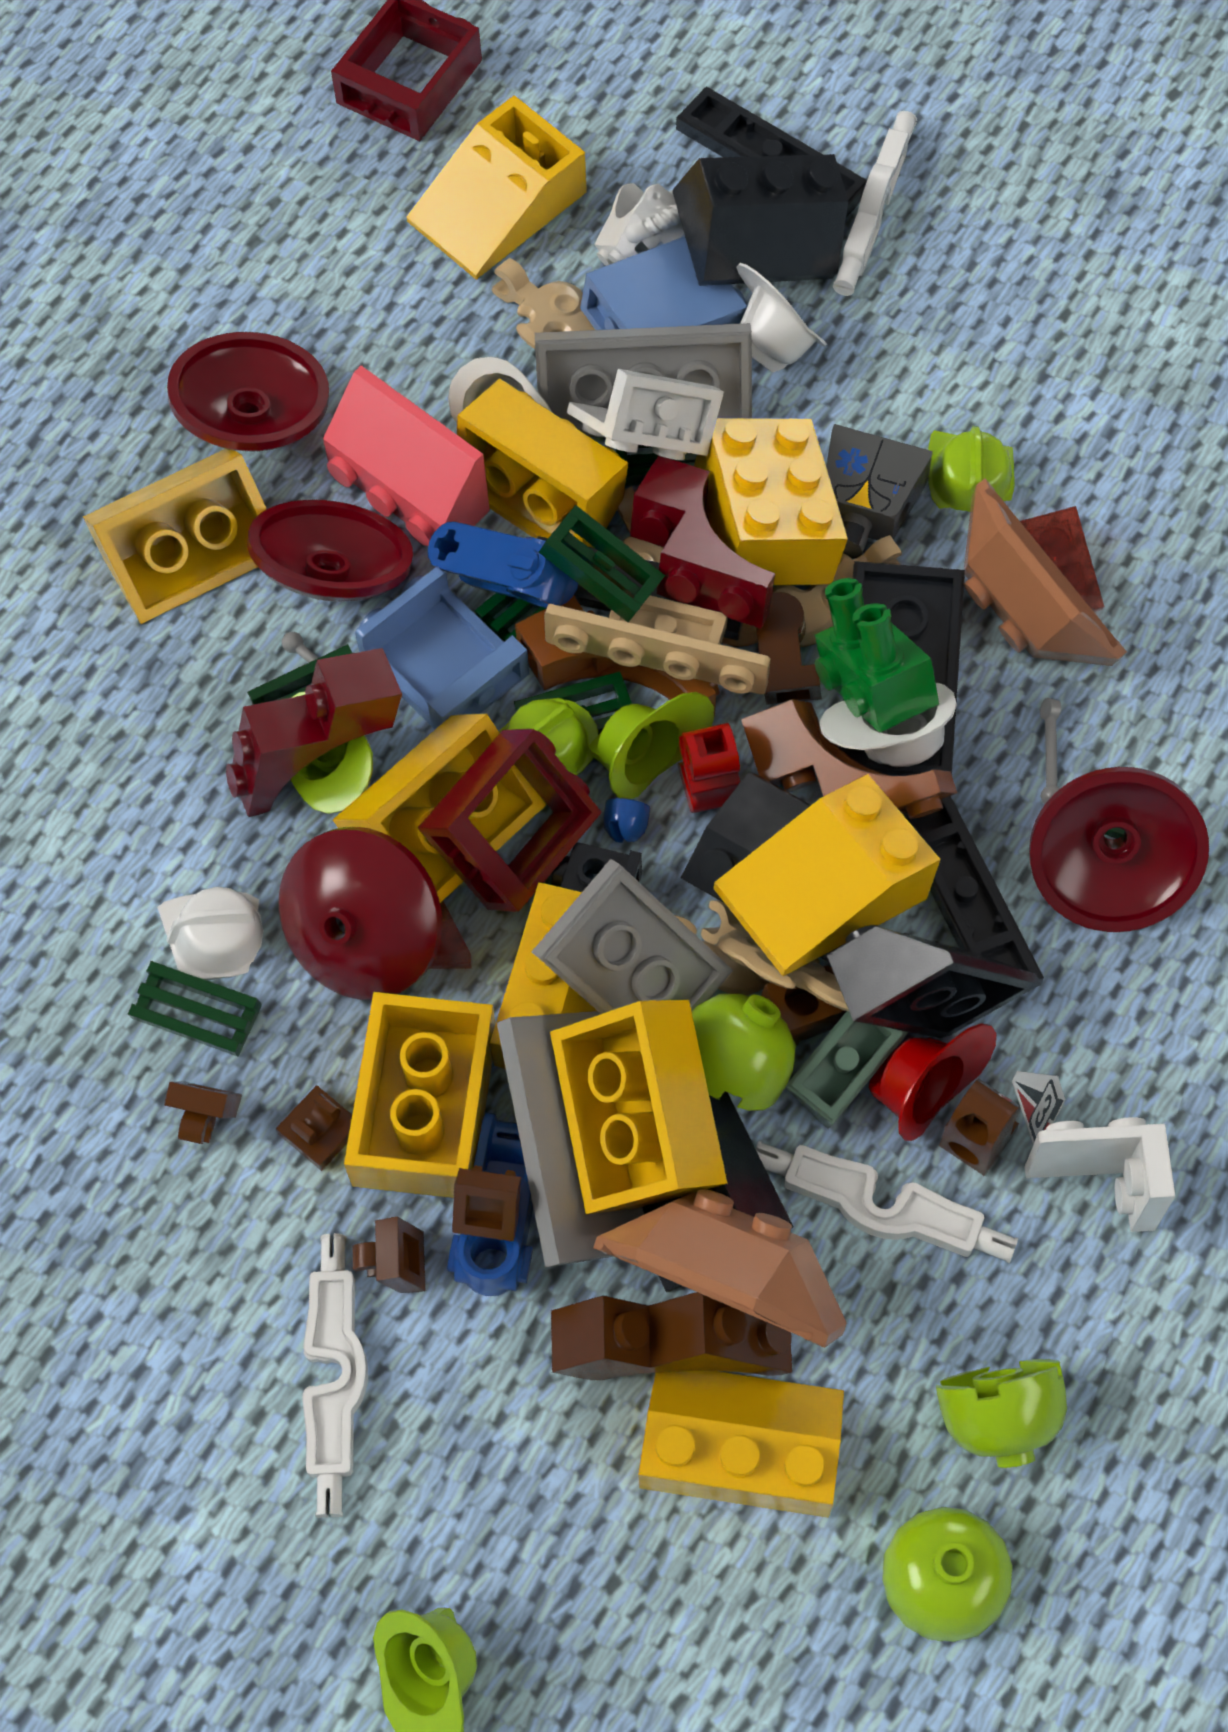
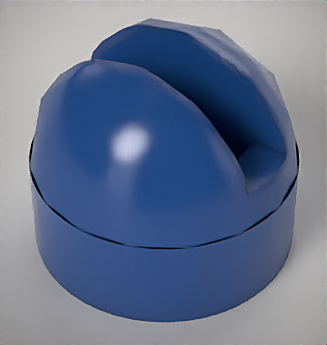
M623 798L608 799L605 801L603 815L604 829L615 842L623 843L624 839L627 842H636L647 829L651 808L649 805L636 800Z

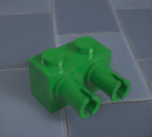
M842 578L833 581L825 589V597L828 600L833 626L815 634L820 658L815 660V669L820 681L827 690L835 689L844 698L848 709L855 717L862 716L881 733L939 705L932 661L923 650L891 622V611L887 609L886 605L879 603L864 605L862 584H858V580L853 578Z

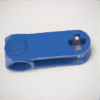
M447 522L433 533L429 541L428 559L435 567L438 566L443 571L457 574L461 581L475 588L522 599L546 609L548 604L561 606L567 603L578 588L577 582L539 553V550L546 542L545 540L534 537L522 538L459 522Z
M486 1112L482 1122L474 1166H483V1172L504 1175L507 1170L515 1171L516 1176L521 1177L518 1227L514 1242L460 1234V1236L453 1235L447 1271L454 1272L455 1282L467 1284L478 1294L499 1296L508 1291H517L519 1283L527 1284L533 1247L526 1246L533 1203L517 1123L498 1120L495 1113ZM487 1249H496L506 1255L505 1261L494 1269H483L474 1263L476 1257Z

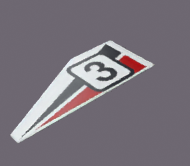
M1017 1071L1012 1084L1032 1143L1034 1144L1038 1132L1046 1130L1048 1125L1054 1123L1065 1102V1097L1058 1076Z

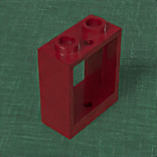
M387 0L331 70L336 104L420 142L481 63L479 27L472 25L463 18L454 17L431 7L423 0ZM403 36L448 56L421 93L375 73Z
M535 729L502 730L417 827L487 910L519 912L536 892L538 882L543 883L602 813L589 797L590 790L586 783L566 769L555 755L556 748L554 744L544 734ZM515 765L553 813L510 864L507 865L468 817L509 769Z

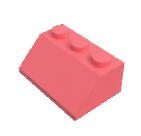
M363 366L355 370L323 437L328 460L327 469L333 478L345 487H350L354 484L364 491L372 507L383 516L389 517L392 513L406 523V528L412 537L424 546L429 545L433 533L447 522H459L475 526L490 511L483 453Z

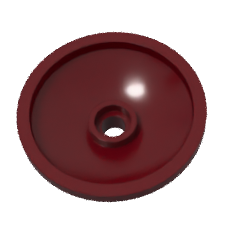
M259 332L225 333L194 344L177 358L169 372L167 382L168 402L178 422L196 437L215 446L235 451H268L300 440L314 430L321 422L329 403L328 379L318 360L307 350L287 339Z
M330 500L285 502L261 512L252 521L248 531V552L261 571L280 586L317 600L342 602L373 598L398 586L406 579L411 570L413 548L406 534L385 517L348 503Z
M1104 768L1073 779L1060 788L1046 802L1037 816L1031 832L1029 843L1030 866L1034 881L1041 895L1064 918L1085 928L1097 931H1133L1154 925L1179 910L1192 897L1200 885L1207 868L1209 837L1198 806L1191 796L1174 781L1156 772L1142 768ZM1112 828L1124 830V834L1117 839H1108L1104 836Z
M336 828L306 842L294 854L285 869L279 891V915L282 930L298 962L320 984L349 998L372 1000L373 992L401 993L416 983L427 972L436 957L441 941L442 911L440 901L431 877L424 866L400 842L382 832L369 828ZM336 918H339L344 923L345 933L337 925Z

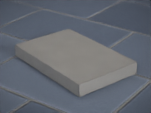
M612 859L608 861L532 950V953L601 1014L646 1000H689L692 1011L696 1006L709 1000L733 971L628 871Z

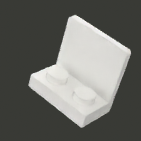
M618 369L608 408L569 402L567 413L583 423L582 430L584 432L606 438L605 445L626 452H637L638 445L653 447L652 452L662 457L684 460L686 453L707 456L724 391L710 385Z
M1138 1117L1117 1119L1110 1122L1108 1127L1084 1128L1083 1123L1079 1121L1052 1123L1046 1127V1130L1038 1132L1025 1164L1026 1178L1123 1173V1177L1115 1179V1201L1118 1213L1128 1214L1131 1232L1155 1231L1175 1198L1165 1124L1146 1125L1145 1119Z

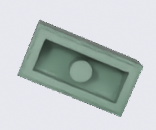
M847 1011L785 1088L820 1123L829 1129L908 1032L853 1021L850 1012Z

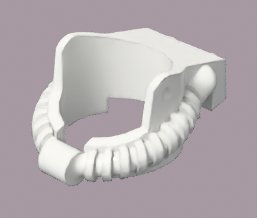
M634 183L625 184L619 189L612 211L594 244L599 250L597 256L604 265L607 266L638 254L635 250L647 251L655 248L660 241L665 244L681 238L684 231L672 190L668 191L660 184H652L643 192Z

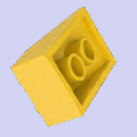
M869 774L821 797L715 881L713 889L784 977L845 944L846 937L853 931L869 925H880L927 900L941 859Z

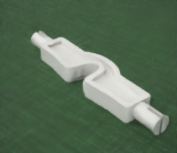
M900 111L897 113L893 129L889 128L877 162L870 172L856 218L844 247L843 262L833 283V289L838 294L844 296L852 295L858 277L864 273L881 227L884 204L888 205L907 154L908 142L917 123V118L912 112Z
M759 1141L756 1146V1151L765 1169L785 1177L784 1187L786 1189L838 1208L852 1225L867 1234L892 1240L915 1237L965 1257H969L974 1248L1005 1260L1007 1263L1011 1261L1018 1238H1013L982 1226L984 1220L983 1213L952 1202L917 1183L912 1182L903 1185L894 1206L889 1209H881L873 1203L872 1197L875 1193L878 1173L870 1165L830 1156L804 1145H799L794 1155L762 1143V1141Z
M334 1233L333 1257L331 1235L324 1234L320 1236L321 1271L311 1273L309 1278V1310L303 1345L304 1355L308 1361L324 1364L337 1363L342 1367V1373L338 1380L318 1386H309L304 1390L302 1396L306 1428V1471L310 1477L317 1478V1512L315 1514L317 1518H328L329 1492V1514L332 1517H343L342 1477L351 1476L353 1473L354 1413L361 1405L368 1382L366 1354L355 1334V1278L351 1271L345 1270V1243L347 1236Z

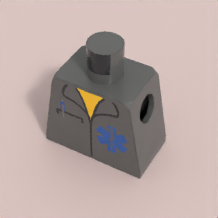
M834 424L831 432L826 468L848 537L843 554L848 555L852 559L858 558L863 554L868 538L879 540L891 535L894 540L927 484L933 451Z

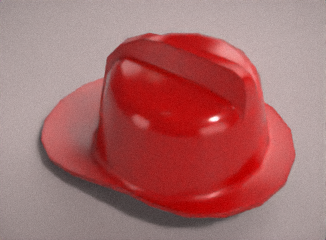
M980 1023L969 1027L949 1043L931 1038H910L897 1047L869 1081V1090L876 1099L882 1102L899 1118V1134L903 1140L914 1141L923 1135L938 1112L983 1072L996 1047L997 1033L991 1025Z

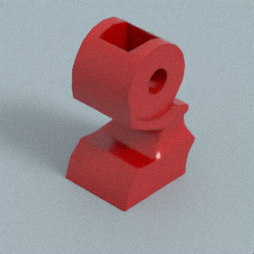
M729 723L683 732L679 736V747L683 762H679L677 766L690 812L697 813L722 807L741 782L738 773L740 772L738 751Z

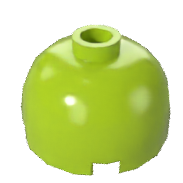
M718 994L696 1006L692 1010V1016L709 1095L719 1100L724 1091L733 1096L742 1098L737 1108L747 1111L766 1110L774 1105L792 1074L796 1048L786 1022L781 1018L779 1008L763 996H746L743 994Z
M1052 1359L1019 1361L1020 1368L988 1372L990 1367L959 1373L941 1380V1385H936L941 1414L949 1434L961 1448L973 1455L996 1457L997 1467L999 1468L1017 1467L1034 1462V1449L1053 1441L1062 1429L1067 1412L1066 1389L1060 1361Z
M939 1507L915 1514L896 1530L884 1553L882 1581L890 1608L905 1627L928 1640L956 1642L979 1636L999 1619L1011 1595L1013 1568L1004 1540L988 1521L965 1509Z

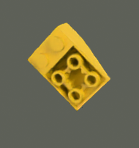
M513 95L475 125L406 216L407 222L477 280L587 193L585 151Z

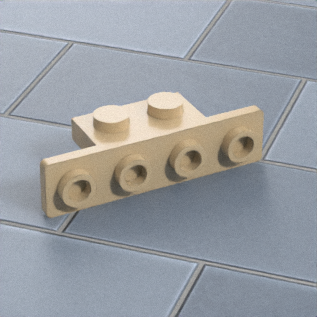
M654 596L647 598L630 622H626L612 610L609 617H604L554 604H548L544 615L545 640L563 651L569 653L587 652L610 658L614 662L628 667L645 666L665 671L670 676L681 680L698 679L719 684L734 693L752 692L761 695L765 694L769 677L770 657L721 645L727 627V616L721 612Z

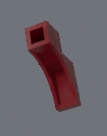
M658 455L634 493L630 537L664 547L660 554L659 571L665 576L658 584L656 594L684 604L721 612L727 618L762 629L770 612L775 573L760 568L737 555L719 539L711 528L705 515L710 471Z
M383 648L319 659L316 661L312 684L306 686L305 695L243 707L239 731H235L232 734L234 757L233 762L226 766V777L232 796L234 798L241 797L248 817L269 812L277 795L289 780L321 755L353 739L380 730L393 728L402 692Z

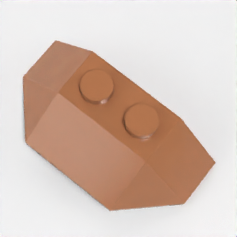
M986 478L978 483L972 495L964 562L965 576L968 578L964 583V587L968 594L983 610L988 606L994 610L1003 621L998 627L1001 634L1018 653L1026 649L1033 658L1113 666L1127 651L995 492Z
M700 1189L697 1193H691L596 1238L593 1249L617 1257L801 1336L825 1348L841 1337L847 1325L809 1240L791 1233L792 1225L779 1217L765 1213H756L755 1217L733 1209L734 1201L721 1193Z

